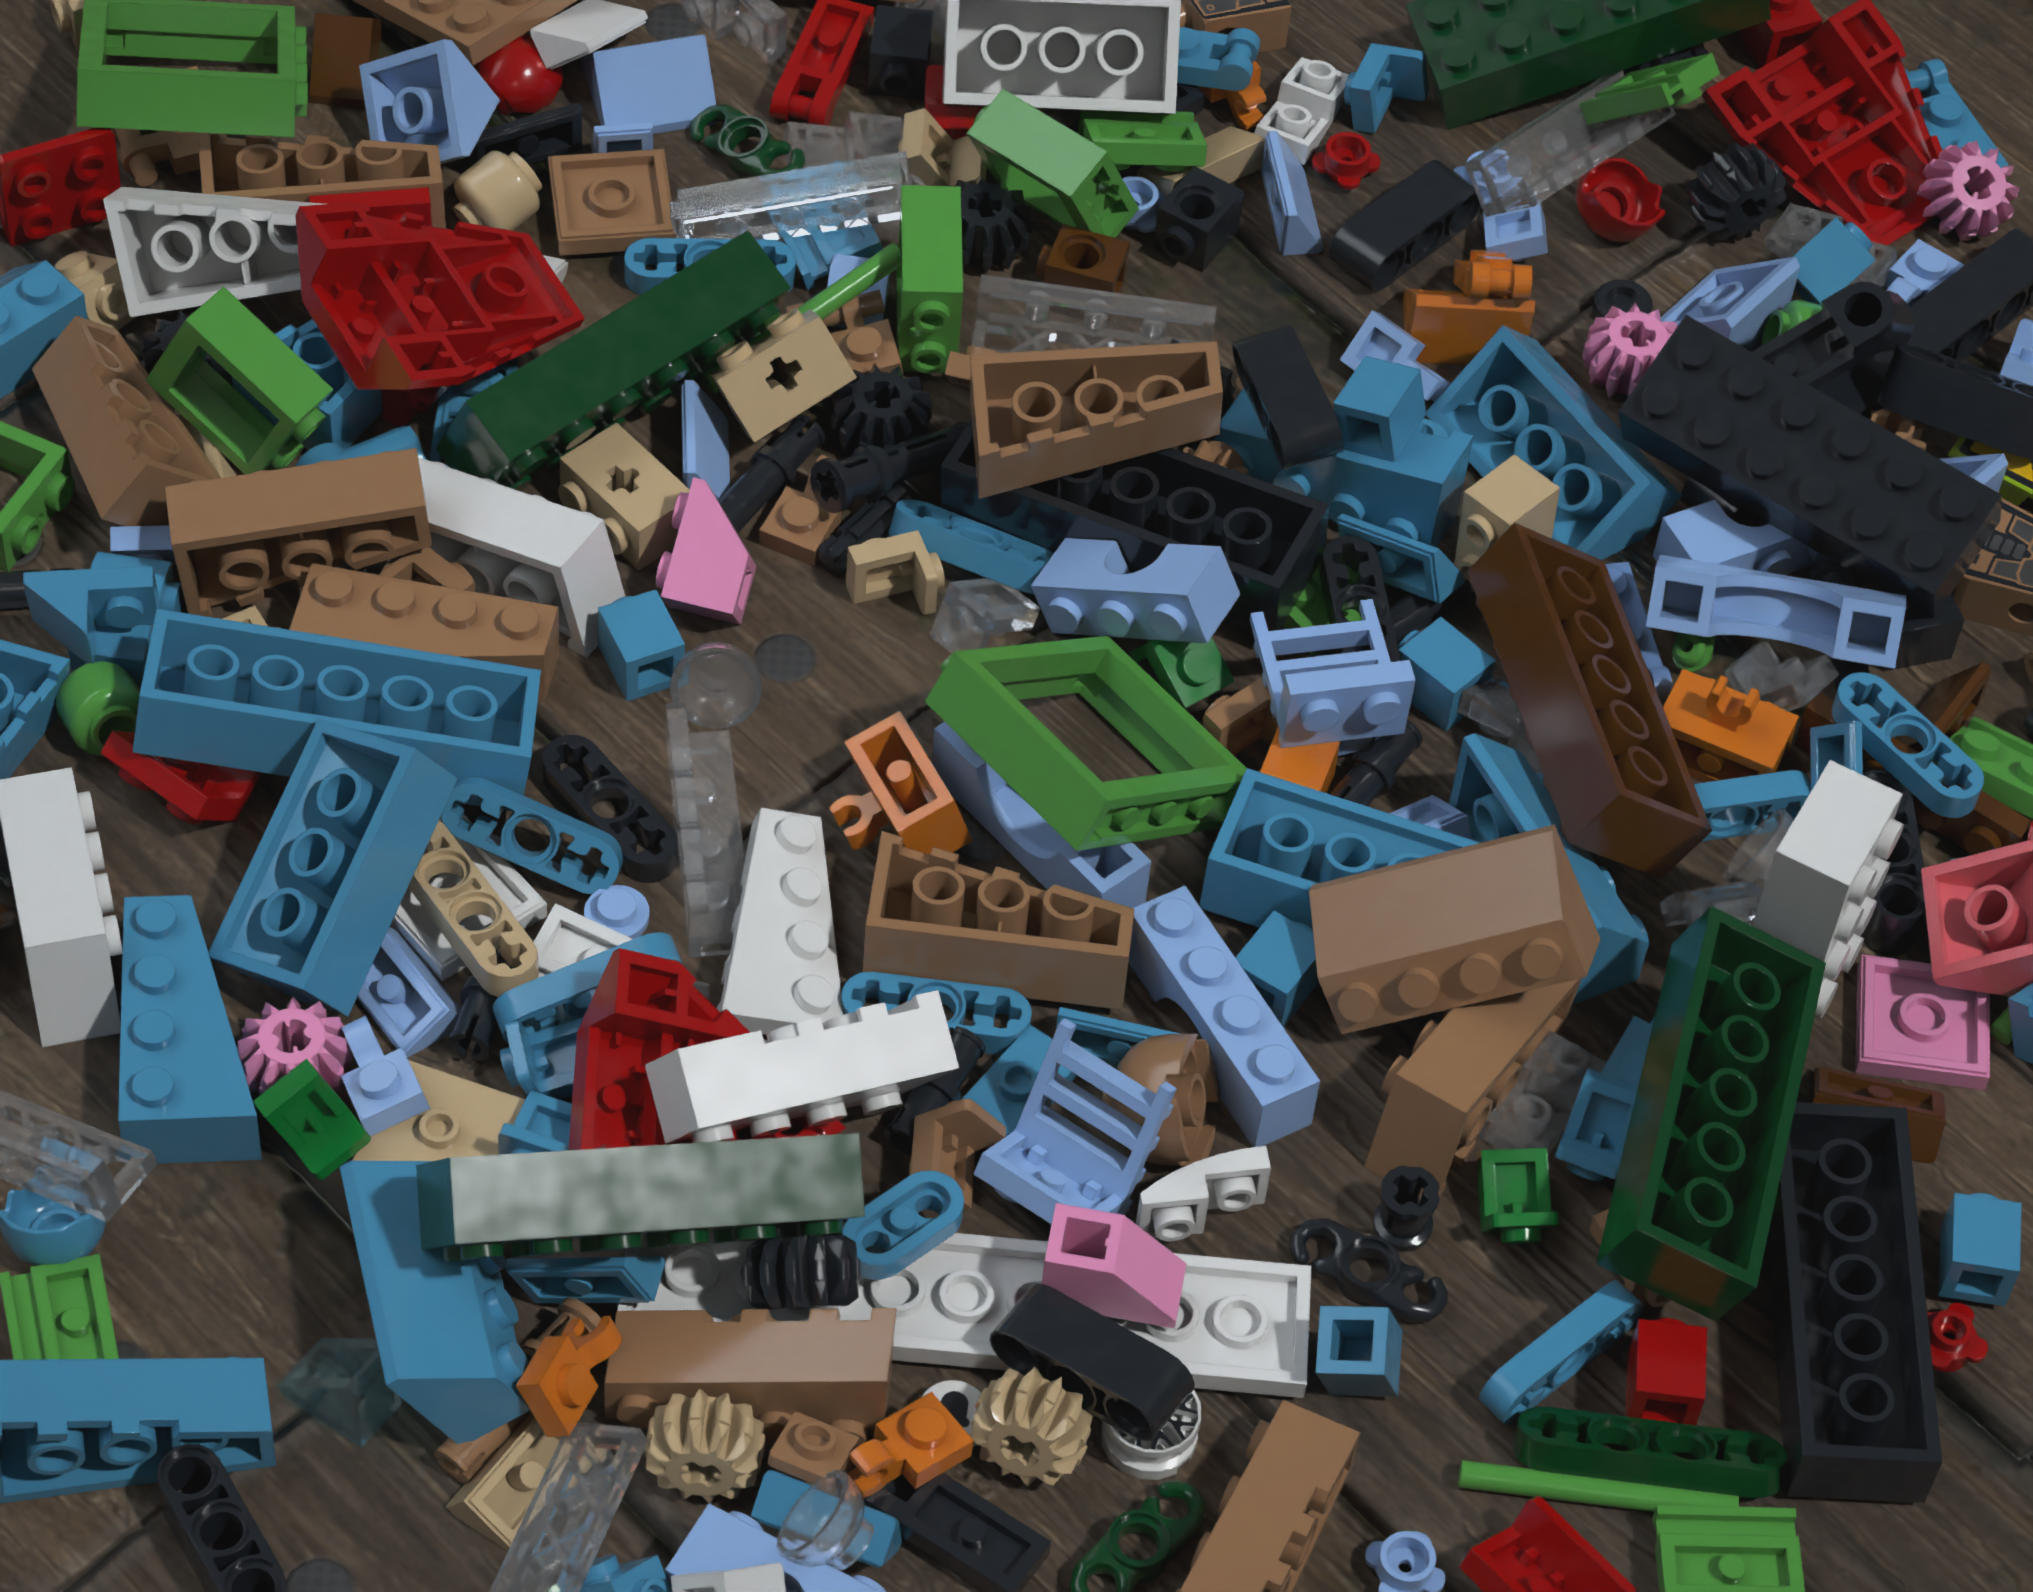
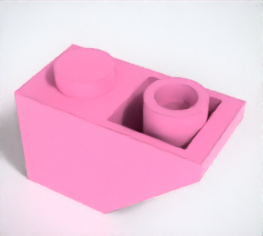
M693 477L689 493L680 492L673 511L672 528L679 530L673 552L665 551L660 559L656 575V587L662 589L661 598L669 608L741 625L757 566L707 482Z
M1056 1203L1044 1261L1042 1284L1062 1292L1103 1316L1175 1329L1186 1263L1125 1215Z

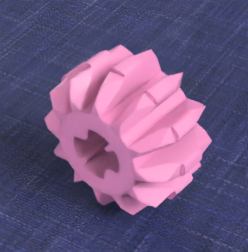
M1977 140L1966 143L1961 149L1957 145H1950L1939 153L1938 159H1933L1925 166L1922 173L1927 180L1919 186L1917 195L1931 201V204L1924 209L1922 217L1937 215L1941 219L1938 234H1947L1955 227L1960 242L1964 240L1969 241L1976 234L1981 238L1988 237L1998 230L1999 223L2003 224L2011 218L2015 209L2010 202L2018 196L2021 188L2006 182V178L2012 175L2014 166H2003L2000 168L1996 163L1999 148L1990 149L1982 155ZM1965 187L1971 191V196L1967 193Z
M1636 303L1627 313L1612 306L1605 317H1596L1594 323L1589 328L1587 341L1582 353L1583 367L1589 369L1590 384L1606 385L1608 398L1618 393L1629 397L1677 328V323L1671 321L1661 322L1659 309L1649 314L1640 312Z
M292 996L287 1009L278 1010L266 1002L262 1010V1019L246 1018L245 1025L242 1028L243 1039L238 1041V1046L236 1047L250 1093L260 1092V1095L263 1094L277 1080L288 1074L306 1058L334 1091H341L342 1084L344 1083L341 1075L344 1074V1070L348 1069L351 1063V1048L341 1028L344 1025L340 1017H327L326 1009L323 1008L320 1001L303 1010L300 1003Z

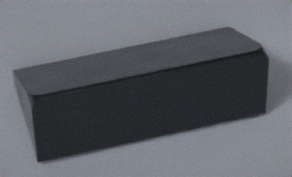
M578 102L484 129L470 156L464 157L463 160L469 169L491 151H499L507 156L515 152L529 165L546 160L548 156H560L581 150L582 107Z

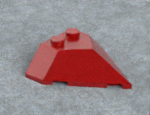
M622 948L613 951L577 1031L568 1150L666 1145L645 1065L679 1048L750 1033L727 1009L720 1012L693 986L697 979L679 961ZM806 1116L789 1119L791 1128L768 1136L752 1138L749 1127L733 1130V1140L833 1135L847 1128L839 1120L809 1127ZM688 1139L668 1144H683L693 1142L692 1139Z

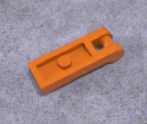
M1471 250L1470 260L1455 259L1453 283L1471 298L1501 296L1508 297L1510 300L1529 301L1532 290V265L1512 263L1513 259L1505 257L1506 253Z

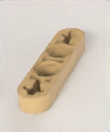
M439 819L426 847V854L422 856L408 888L480 985L489 994L500 997L506 991L539 977L537 948L442 820ZM441 873H453L462 878L459 884L447 889L436 888L428 883L432 877ZM471 915H485L494 921L492 925L479 931H470L459 925L463 919ZM501 947V955L508 965L505 963L497 964L496 949Z

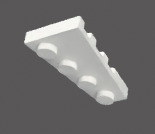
M761 808L751 826L740 885L743 887L740 904L734 913L731 929L734 935L730 955L724 965L721 984H724L721 1002L717 1009L720 1012L727 1009L749 1032L761 1030L762 1034L766 1035L772 1030L799 1021L821 1017L823 1023L844 1015L841 1004V987L821 817Z

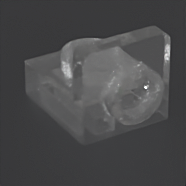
M989 578L950 582L931 629V637L952 654L954 651L986 648L990 636H1002L1006 632L1033 629L1041 608L1016 589Z
M1767 641L1753 645L1725 670V677L1728 678L1734 690L1748 695L1751 688L1759 690L1761 701L1771 702L1788 712L1805 706L1839 675L1826 654L1803 663L1798 656L1781 663Z

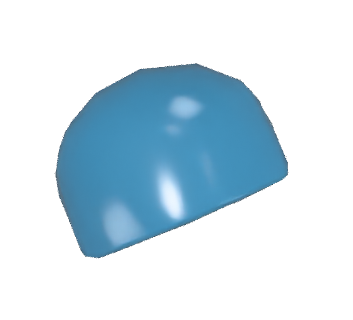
M65 1176L41 1179L22 1190L11 1189L8 1192L5 1209L0 1210V1229L5 1243L19 1260L34 1266L65 1264L79 1257L88 1256L102 1238L107 1219L106 1207L102 1195L93 1190L88 1184Z

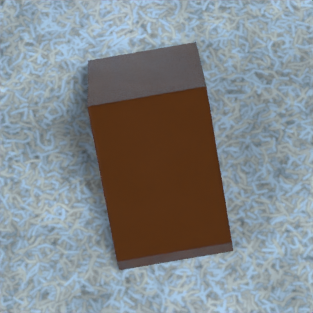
M315 13L309 90L310 103L366 108L359 65L377 60L384 29L383 19Z

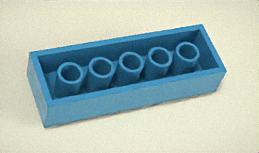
M156 609L139 695L132 752L291 777L319 718L414 747L458 778L457 782L467 777H482L524 796L532 756L541 670ZM472 794L467 802L457 800L456 803L481 806L483 799ZM504 806L503 810L513 811L512 809H509Z

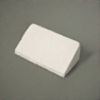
M584 0L531 28L530 34L546 69L550 67L552 70L590 54L646 23L645 20L648 19L645 10L603 0Z

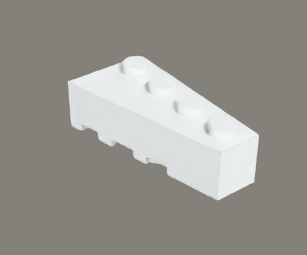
M120 187L105 197L103 201L130 317L202 306L223 286L238 300L300 290L301 280L295 215L299 206L324 204Z
M418 457L432 539V546L429 547L448 562H456L462 565L475 581V592L558 606L559 631L571 637L568 640V648L587 658L598 646V607L611 604L615 600L625 597L604 519L598 518L589 512H580L547 501L539 495H529L497 484L491 479L479 478L449 468L443 463L431 462Z
M72 767L0 779V822L42 1047L121 1033V1022L110 956L121 955L123 951L116 915L106 917L102 915L114 912L107 873L94 875V872L105 870L99 832L85 833V831L96 829L90 791L77 793Z
M938 990L915 995L912 997V1000L888 1011L885 1002L858 1008L856 1012L841 1015L823 1023L821 1017L799 1021L768 1032L766 1034L767 1040L765 1041L762 1031L759 1030L679 1048L645 1065L666 1144L692 1139L693 1143L731 1141L734 1139L733 1130L748 1127L752 1138L768 1136L791 1128L789 1119L806 1116L809 1127L818 1126L847 1117L845 1108L858 1105L862 1106L864 1115L885 1112L903 1105L900 1094L959 1068Z

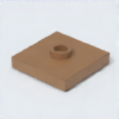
M664 149L548 156V173L559 256L626 251L632 243L640 239L676 238Z

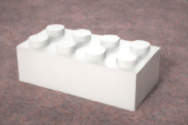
M946 0L942 103L987 106L991 104L1002 89H1005L1034 108L1176 114L1181 0Z
M1832 760L1828 762L1775 852L1752 925L1826 963L1815 1016L1819 1018L1824 1016L1835 995L1838 983L1834 981L1841 970L1846 973L1849 972L1864 942V938L1860 936L1864 932L1877 904V901L1872 898L1879 891L1890 867V863L1885 860L1891 855L1904 827L1903 823L1894 820L1903 795L1902 793Z

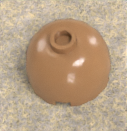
M1164 1034L1148 1037L1133 1045L1117 1066L1118 1071L1155 1094L1159 1086L1165 1081L1177 1088L1171 1101L1174 1107L1170 1116L1162 1122L1157 1134L1160 1137L1156 1148L1149 1153L1146 1160L1148 1163L1166 1166H1187L1209 1157L1215 1138L1216 1124L1203 1126L1206 1103H1218V1086L1215 1063L1210 1046L1205 1039H1197L1198 1034ZM1103 1092V1102L1143 1126L1145 1117Z

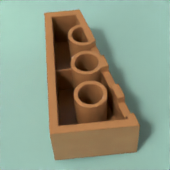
M1217 341L971 354L970 406L978 498L981 499L1219 435L1223 387Z
M417 448L384 451L374 455L335 461H320L315 464L270 471L260 470L250 474L211 480H196L190 483L165 487L171 545L188 614L211 617V606L236 599L241 607L265 599L264 589L292 580H296L300 587H304L312 563L331 567L347 563L357 570L432 546Z
M1582 978L1444 1011L1442 1021L1439 1024L1432 1020L1429 1021L1414 1045L1412 1056L1407 1059L1400 1055L1385 1076L1381 1090L1389 1095L1364 1167L1383 1178L1390 1170L1398 1166L1422 1167L1433 1174L1440 1186L1438 1194L1440 1197L1445 1190V1180L1452 1161L1460 1166L1463 1165L1475 1148V1139L1486 1123L1488 1116L1496 1119L1508 1102V1098L1513 1092L1520 1075L1526 1077L1567 1020ZM1423 1188L1421 1189V1193H1420V1197H1419L1420 1199H1421V1196H1422Z

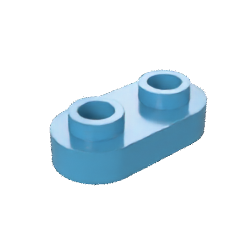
M929 1170L920 1171L908 1176L865 1205V1217L848 1219L843 1227L842 1235L856 1242L857 1257L861 1259V1277L872 1280L892 1277L954 1235L959 1229L963 1218L964 1195L962 1189L953 1178L944 1173ZM922 1210H933L939 1216L929 1219L920 1216L918 1213ZM869 1246H880L886 1252L875 1254L867 1252L865 1249Z

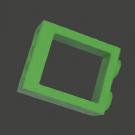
M1005 89L1000 91L991 104L980 110L973 126L967 132L995 181L998 182L1005 179L1008 191L1023 190L1026 205L1060 227L1062 224L1116 238L1139 209L1106 150Z
M901 185L897 246L902 252V265L896 269L897 350L903 372L945 373L950 351L957 353L959 351L963 301L961 187Z
M224 286L184 321L145 380L244 474L268 470L271 466L275 469L286 468L305 447L302 442L326 418L319 409L333 391L331 386ZM208 354L279 419L275 426L204 360Z
M0 421V467L27 477L0 512V570L9 572L23 553L28 554L35 548L43 527L56 511L64 510L69 504L74 493L75 480L71 474L67 448Z

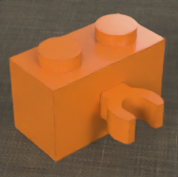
M1682 669L1663 709L1691 778L1705 783L1779 772L1788 754L1799 716L1781 709L1771 702L1761 701L1760 693L1757 689L1751 688L1747 695L1727 687L1728 678L1720 675L1715 680Z
M900 711L844 741L869 791L863 796H843L829 807L839 826L846 824L852 819L860 818L855 825L843 831L853 850L869 845L877 837L879 829L889 824L895 835L904 837L903 847L929 855L933 847L954 852L973 841L955 800Z

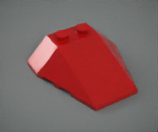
M1858 0L1829 17L1809 40L1758 70L1751 72L1746 66L1703 92L1702 97L1735 142L1742 147L1754 143L1759 149H1763L1782 169V175L1789 185L1832 219L1837 217L1843 225H1846L1848 222L1854 223L1871 241L1873 245L1871 250L1876 254L1937 217V215L1922 217L1924 209L1931 204V201L1917 195V192L1919 191V186L1927 180L1922 173L1925 166L1933 159H1938L1942 148L1937 135H1929L1920 108L1925 103L1919 88L1912 89L1902 64L1906 53L1901 40L1871 0Z
M356 203L299 206L295 215L302 303L357 389L411 390L459 385L580 327L585 319L528 233L460 221L457 222L454 230L423 225V215L404 212L400 221L370 216L371 211L368 205Z

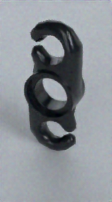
M1329 1218L1305 1221L1295 1228L1289 1239V1250L1295 1263L1301 1265L1307 1263L1310 1259L1306 1249L1308 1239L1316 1237L1327 1240L1333 1246V1252L1328 1257L1315 1259L1312 1263V1268L1320 1275L1330 1276L1335 1279L1342 1294L1352 1302L1373 1307H1389L1395 1317L1408 1323L1430 1322L1443 1312L1448 1303L1447 1288L1442 1279L1437 1276L1430 1278L1427 1282L1431 1292L1430 1301L1426 1304L1411 1302L1404 1295V1289L1409 1284L1422 1282L1425 1274L1419 1267L1403 1263L1395 1247L1380 1237L1366 1236ZM1358 1259H1373L1383 1265L1387 1276L1379 1282H1364L1353 1275L1350 1265Z

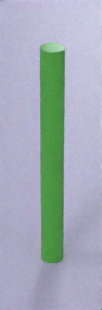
M891 243L798 307L799 311L803 314L811 309L822 320L900 267L902 265L901 250L897 245ZM766 329L748 342L750 347L770 335V331ZM718 363L701 374L704 384L713 394L718 393L719 390L708 373L719 367Z
M1461 1460L1458 1474V1488L1529 1497L1540 1496L1545 1499L1654 1512L1656 1505L1739 1507V1496L1550 1473L1530 1468Z

